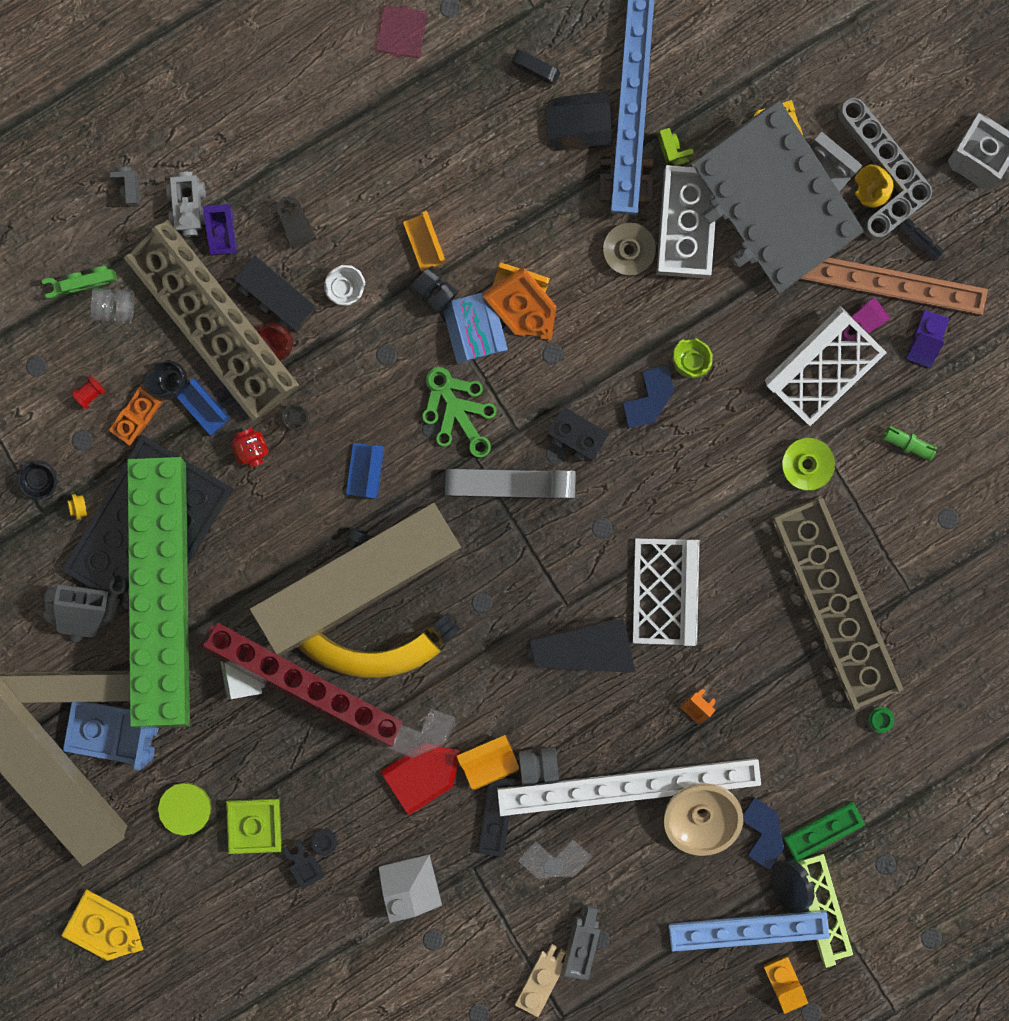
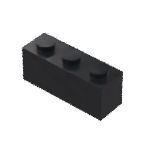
M255 255L235 278L240 284L237 289L248 298L254 295L260 300L257 306L268 315L273 311L279 316L280 319L277 322L288 332L292 328L298 332L318 309Z

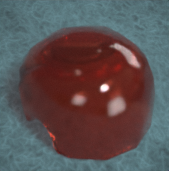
M272 322L264 324V326L258 329V334L280 362L290 355L294 345L293 337L285 326Z

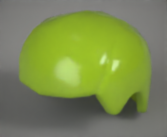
M697 338L682 339L673 350L672 362L676 371L682 376L697 378L709 371L712 365L713 354L708 345Z

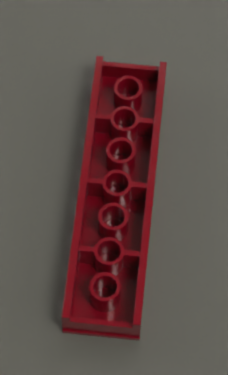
M216 623L215 627L211 625L202 643L197 647V649L375 744L381 747H393V742L403 724L402 721L219 623Z

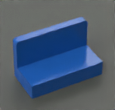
M192 378L189 381L190 384L177 398L208 434L212 436L231 418L200 382Z
M353 444L346 491L348 495L378 498L384 454L383 446Z

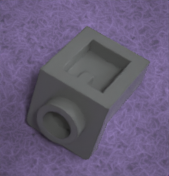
M118 167L116 172H109V178L112 181H125V184H121L122 200H125L126 204L130 207L141 206L139 174L132 171L130 167Z

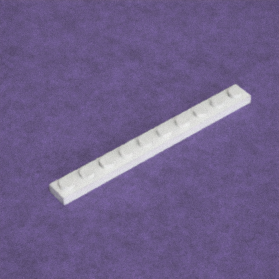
M752 758L497 788L500 816L674 796L680 790L700 783L715 784L725 789L761 786L759 760Z

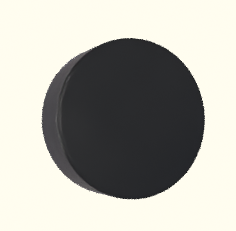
M328 828L317 830L311 838L313 851L322 856L331 854L338 843L336 834Z

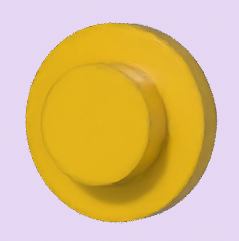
M76 494L71 495L72 500L67 501L70 516H75L76 520H81V517L87 516L83 495L76 496Z

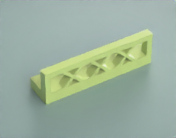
M822 853L797 862L808 872L809 875L806 876L808 881L815 882L814 893L820 885L827 889L830 895L824 905L817 901L815 894L813 904L807 908V912L820 911V906L822 907L821 911L827 910L836 915L837 921L832 930L829 929L830 939L816 940L822 963L827 968L836 965L835 960L851 956L853 952L825 856ZM820 861L822 872L816 880L810 876L807 865ZM823 877L825 878L827 885L821 882ZM831 902H832V905H833L834 910L831 909V908H829V905H830ZM838 927L840 929L841 935L836 933ZM833 936L843 940L846 950L836 953L832 952L830 942Z

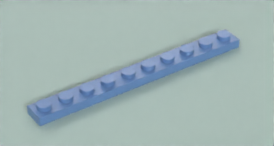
M628 0L611 213L638 214L654 0Z

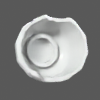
M340 265L333 268L326 276L324 291L329 300L337 305L346 306L358 301L365 287V280L361 271L350 265Z

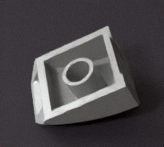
M978 113L948 159L952 171L958 172L976 184L978 188L992 189L1001 180L1009 166V130L989 117Z

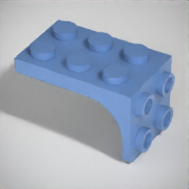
M72 702L63 751L124 762L133 765L134 770L140 771L148 765V762L153 760L155 747L151 746L153 736H157L159 728L135 729L131 727L129 708L96 702Z

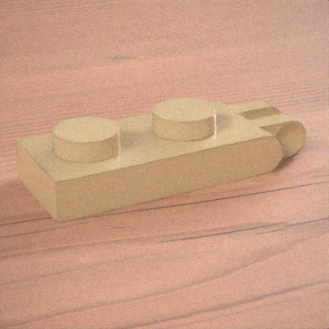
M553 944L550 945L547 953L544 951L540 953L515 1002V1006L536 1017H539L562 971V959L566 951L560 949L558 955L554 957L553 954L557 946Z

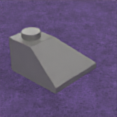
M430 854L379 866L383 897L390 923L416 917L442 905Z

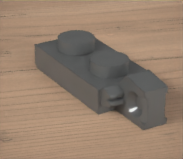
M583 904L579 918L576 917L574 920L561 971L564 977L589 979L600 934L599 922L596 920L598 909L593 905Z

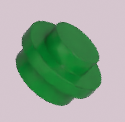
M875 707L868 715V724L875 732L885 733L893 727L894 715L886 707Z

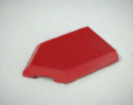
M424 743L381 770L383 777L408 815L453 787L459 762L457 755H460L461 751Z

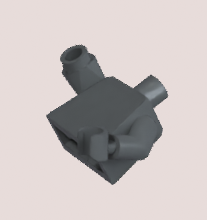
M115 576L110 578V596H108L107 591L58 584L57 586H49L43 594L45 611L42 613V617L46 622L56 625L59 633L69 634V638L72 641L79 642L84 637L93 638L96 636L98 629L105 628L115 619L120 602L118 596L125 590V580L123 578L120 587H114Z

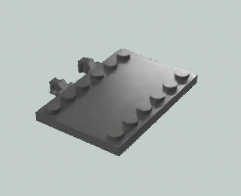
M776 100L691 162L714 197L710 200L712 206L701 214L707 224L713 223L720 217L730 221L741 238L740 244L743 247L730 256V259L738 267H741L748 261L751 264L757 262L777 293H781L864 232L780 100Z

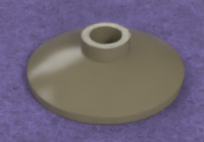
M623 223L608 233L604 241L603 253L611 269L619 274L631 276L642 273L651 265L655 257L656 245L653 236L645 227L636 223ZM631 246L634 249V253L627 255L624 252V248Z

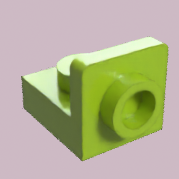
M670 128L659 131L657 137L666 165L682 166L689 163V158L694 155L693 149L678 153L677 149H680L677 135L672 134Z

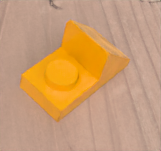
M787 955L763 965L784 1014L808 1004L804 990Z

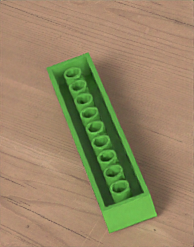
M182 457L128 459L130 724L135 729L190 727L186 463Z

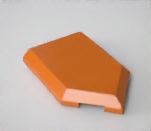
M520 268L483 294L485 301L514 335H531L545 340L552 339L557 306L525 268Z

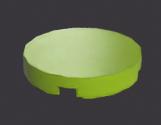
M188 782L178 783L167 789L160 798L158 807L159 817L165 828L174 834L183 836L194 834L201 830L209 820L212 810L210 798L205 790Z

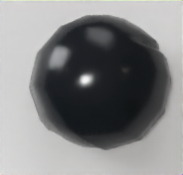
M171 360L156 363L154 371L145 375V389L149 395L162 400L175 399L182 393L187 384L186 371L181 364Z
M32 460L20 468L17 482L19 489L25 496L41 500L54 493L58 477L56 470L48 462Z

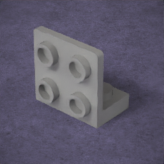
M823 132L810 145L839 192L862 167L857 160Z

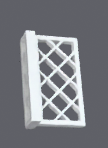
M840 306L765 379V382L770 390L776 393L811 426L887 352ZM850 324L857 331L856 341H841L842 331ZM860 335L867 341H860ZM860 345H872L878 351L871 359H860ZM827 346H837V360H822V350ZM841 346H856V359H841ZM819 354L818 360H813ZM808 364H818V378H803V369ZM822 364H837V378H822ZM841 364H856V373L851 378H841ZM822 382H837V391L832 396H821ZM840 382H846L843 386L840 387ZM788 383H799V396H787L782 389ZM803 383H818V396H803ZM793 401H799V407ZM803 401H818V410L809 417L803 411Z
M635 539L633 643L697 645L700 540ZM641 544H652L659 553L650 562H647L641 555ZM657 544H663L666 546L661 550ZM671 545H682V557L674 563L664 552ZM661 555L672 565L662 576L651 566ZM641 560H642V562L645 564V566H644L642 569H641ZM681 561H682V571L677 567V565H678ZM647 568L659 578L649 588L640 581L641 574ZM674 568L682 576L681 583L675 589L663 579ZM660 581L671 591L661 602L650 592ZM640 586L645 590V592L641 596ZM680 588H681V597H680V595L676 592V591L679 590ZM646 594L658 604L648 615L640 608V600ZM673 594L681 602V609L674 616L663 605ZM660 607L670 617L661 628L650 618ZM641 613L644 618L639 622ZM680 613H681V623L676 619V617H677ZM648 620L657 632L650 638H639V626ZM674 621L680 627V639H669L662 630ZM660 633L664 639L655 637Z

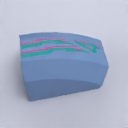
M484 293L452 300L443 311L457 365L472 359L508 352L499 316L483 298Z

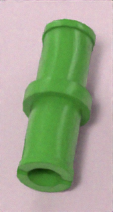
M888 425L883 434L882 440L902 448V451L907 454L911 452L929 462L936 454L937 446L918 439L917 435L913 433L907 434Z

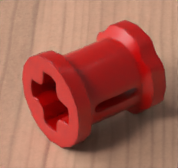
M92 375L87 377L88 381L80 388L71 391L73 397L86 410L95 398L100 394L104 395L106 393L103 386Z

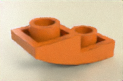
M143 385L140 386L127 407L122 409L109 431L131 446L164 400L149 395Z

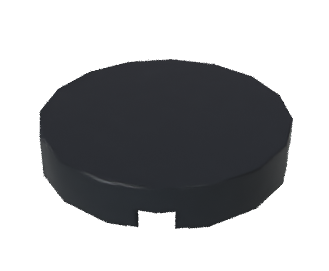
M793 860L779 862L773 867L771 885L779 902L787 910L797 913L806 910L813 904L815 893L813 883L809 882L806 877L809 875L801 864Z

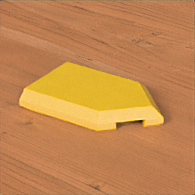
M86 889L61 936L107 961L126 954L142 951L143 946L133 914Z

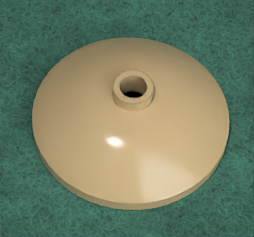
M694 784L680 790L668 802L664 812V827L668 838L677 848L692 855H712L727 849L736 841L743 826V813L737 798L727 789L715 784ZM700 809H705V810H706V811L703 812V813H699V812H698V810H700Z

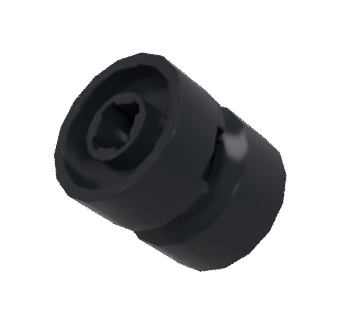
M431 266L411 284L408 290L418 300L424 299V306L435 316L458 294V291L449 282H443V276ZM437 288L439 293L434 297L430 293Z

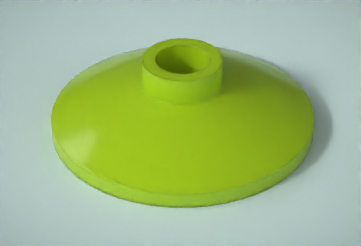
M803 438L795 441L787 448L782 459V469L786 479L796 488L815 490L824 486L831 479L835 469V459L831 449L824 442L814 438ZM806 459L812 463L811 468L808 470L802 465Z

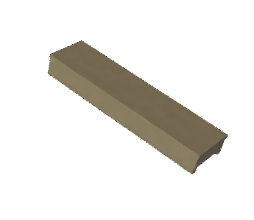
M166 220L164 223L154 226L151 229L152 232L130 254H127L124 259L252 421L263 415L266 416L290 395L299 384L170 221Z
M816 497L771 516L851 709H860L864 705L897 691L904 690L824 499Z
M432 503L250 608L275 653L282 656L459 553L461 546L435 503Z
M130 670L0 672V679L21 703L130 701Z
M0 679V773L82 866H85L125 838L124 834L127 825Z

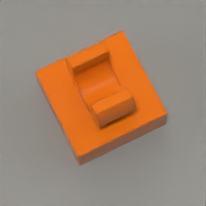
M704 689L691 695L680 706L698 725L710 718L715 711L712 707L715 704V699L713 698L706 702L702 698V695L705 693Z

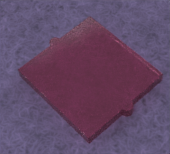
M385 5L377 51L396 54L397 57L403 55L420 58L428 12L412 10L408 6L400 8Z

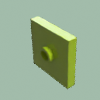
M280 798L226 801L228 854L282 851Z

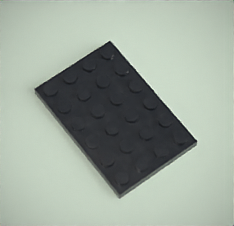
M142 435L128 459L180 456ZM182 458L186 463L187 565L189 566L234 488ZM127 460L62 571L94 590L107 591L108 596L111 595L109 588L110 578L115 576L114 587H120L124 578L125 590L118 596L120 599L119 605L129 610Z

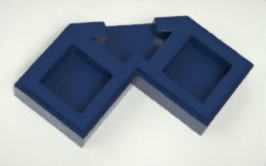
M669 366L642 371L648 397L623 403L628 429L654 423L674 392Z
M753 797L743 812V822L761 834L747 855L770 870L784 849L778 816L774 809Z

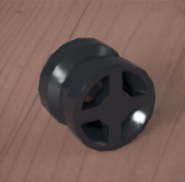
M446 613L428 628V631L431 634H435L438 637L439 644L443 645L461 628L453 624L451 616Z

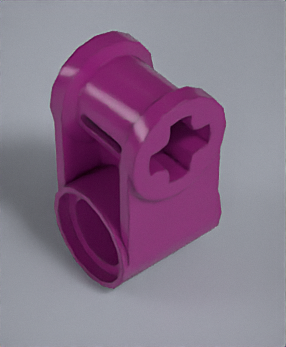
M875 297L861 306L851 316L868 334L890 319V316ZM847 326L842 331L841 339L843 341H856L855 334H848L847 331H849L850 327Z

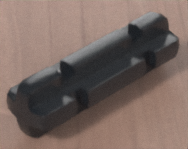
M909 218L905 219L898 226V230L904 235L907 234L909 236L908 239L922 252L925 251L927 253L926 256L932 261H936L943 254V249L937 244L934 245V241L919 227L916 228L915 223Z

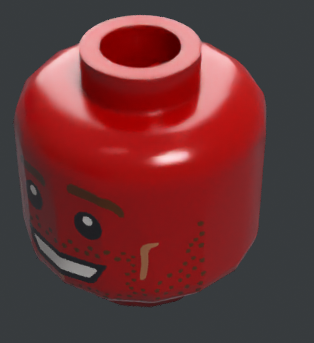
M252 427L233 435L234 439L230 442V446L238 464H247L248 468L263 463L262 458L267 456L269 450L260 431H254Z

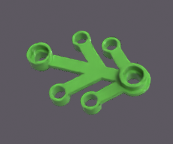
M442 367L431 369L426 376V384L431 393L427 410L423 413L425 423L435 424L438 421L439 416L436 410L441 394L447 402L441 432L436 437L437 443L443 447L451 444V431L454 418L456 417L471 441V453L479 458L487 456L491 450L489 440L479 436L464 411L481 414L486 419H492L497 413L496 407L491 403L480 404L458 399L451 391V389L467 391L470 396L478 397L483 392L482 384L478 381L467 382L454 379L449 371ZM436 376H442L444 378V383L442 385H436L434 383V378ZM471 385H479L480 391L477 394H473L470 391ZM491 406L494 409V413L491 416H486L484 414L485 407ZM430 411L436 415L433 421L426 420V414ZM447 434L449 442L446 444L441 443L439 440L440 435ZM478 442L485 444L486 448L483 452L476 451L475 445Z

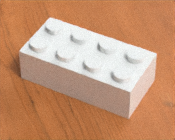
M666 165L664 169L656 275L706 279L711 276L715 221L707 224L701 214L712 206L710 200L714 197L694 167Z

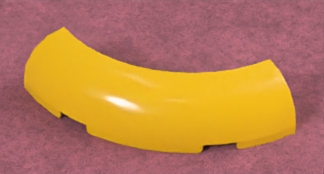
M425 632L407 644L380 652L348 649L328 639L322 633L298 646L305 655L325 668L344 675L361 678H383L406 673L420 667L441 652Z

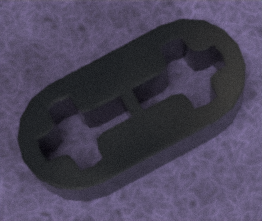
M517 50L511 60V63L517 68L551 85L556 84L561 74L555 67L522 50Z

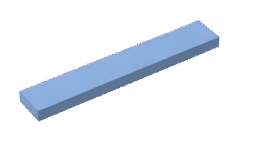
M827 910L669 924L672 952L830 939Z

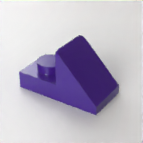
M230 204L203 206L210 255L236 253L234 212Z
M923 310L905 360L931 368L944 345L942 338L950 318Z

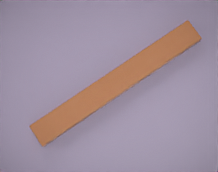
M827 258L799 279L980 316L983 315L988 289L834 258Z

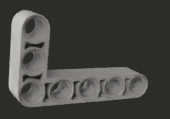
M851 98L839 109L838 118L872 162L890 174L893 180V188L898 193L895 198L864 223L863 230L865 236L871 240H879L928 202L932 196V188L860 99ZM846 107H854L858 112L857 118L849 117L846 113ZM863 127H870L874 131V138H866L862 132ZM880 147H885L890 151V159H884L880 156ZM900 167L906 170L907 178L905 180L899 179L896 176V168ZM913 188L922 190V200H917L913 197ZM893 204L902 207V217H897L892 213ZM872 221H879L882 224V233H875L872 230Z
M445 469V495L575 498L576 471Z

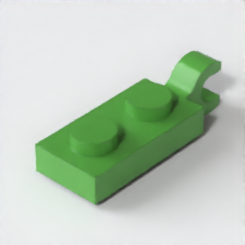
M107 266L92 269L91 274L82 276L81 272L66 275L67 280L59 282L53 278H46L42 280V284H53L54 290L51 293L45 294V297L54 299L62 294L75 293L118 282L116 272L112 269H107Z

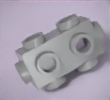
M179 172L177 177H170L171 185L166 187L168 201H172L173 211H169V221L178 233H182V237L198 236L197 231H203V224H205L203 208L201 206V198H206L205 184L200 182L198 176L193 175V172ZM186 188L192 190L190 197L183 196V191Z

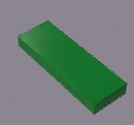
M851 801L784 836L783 839L797 862L865 826V823L854 802Z

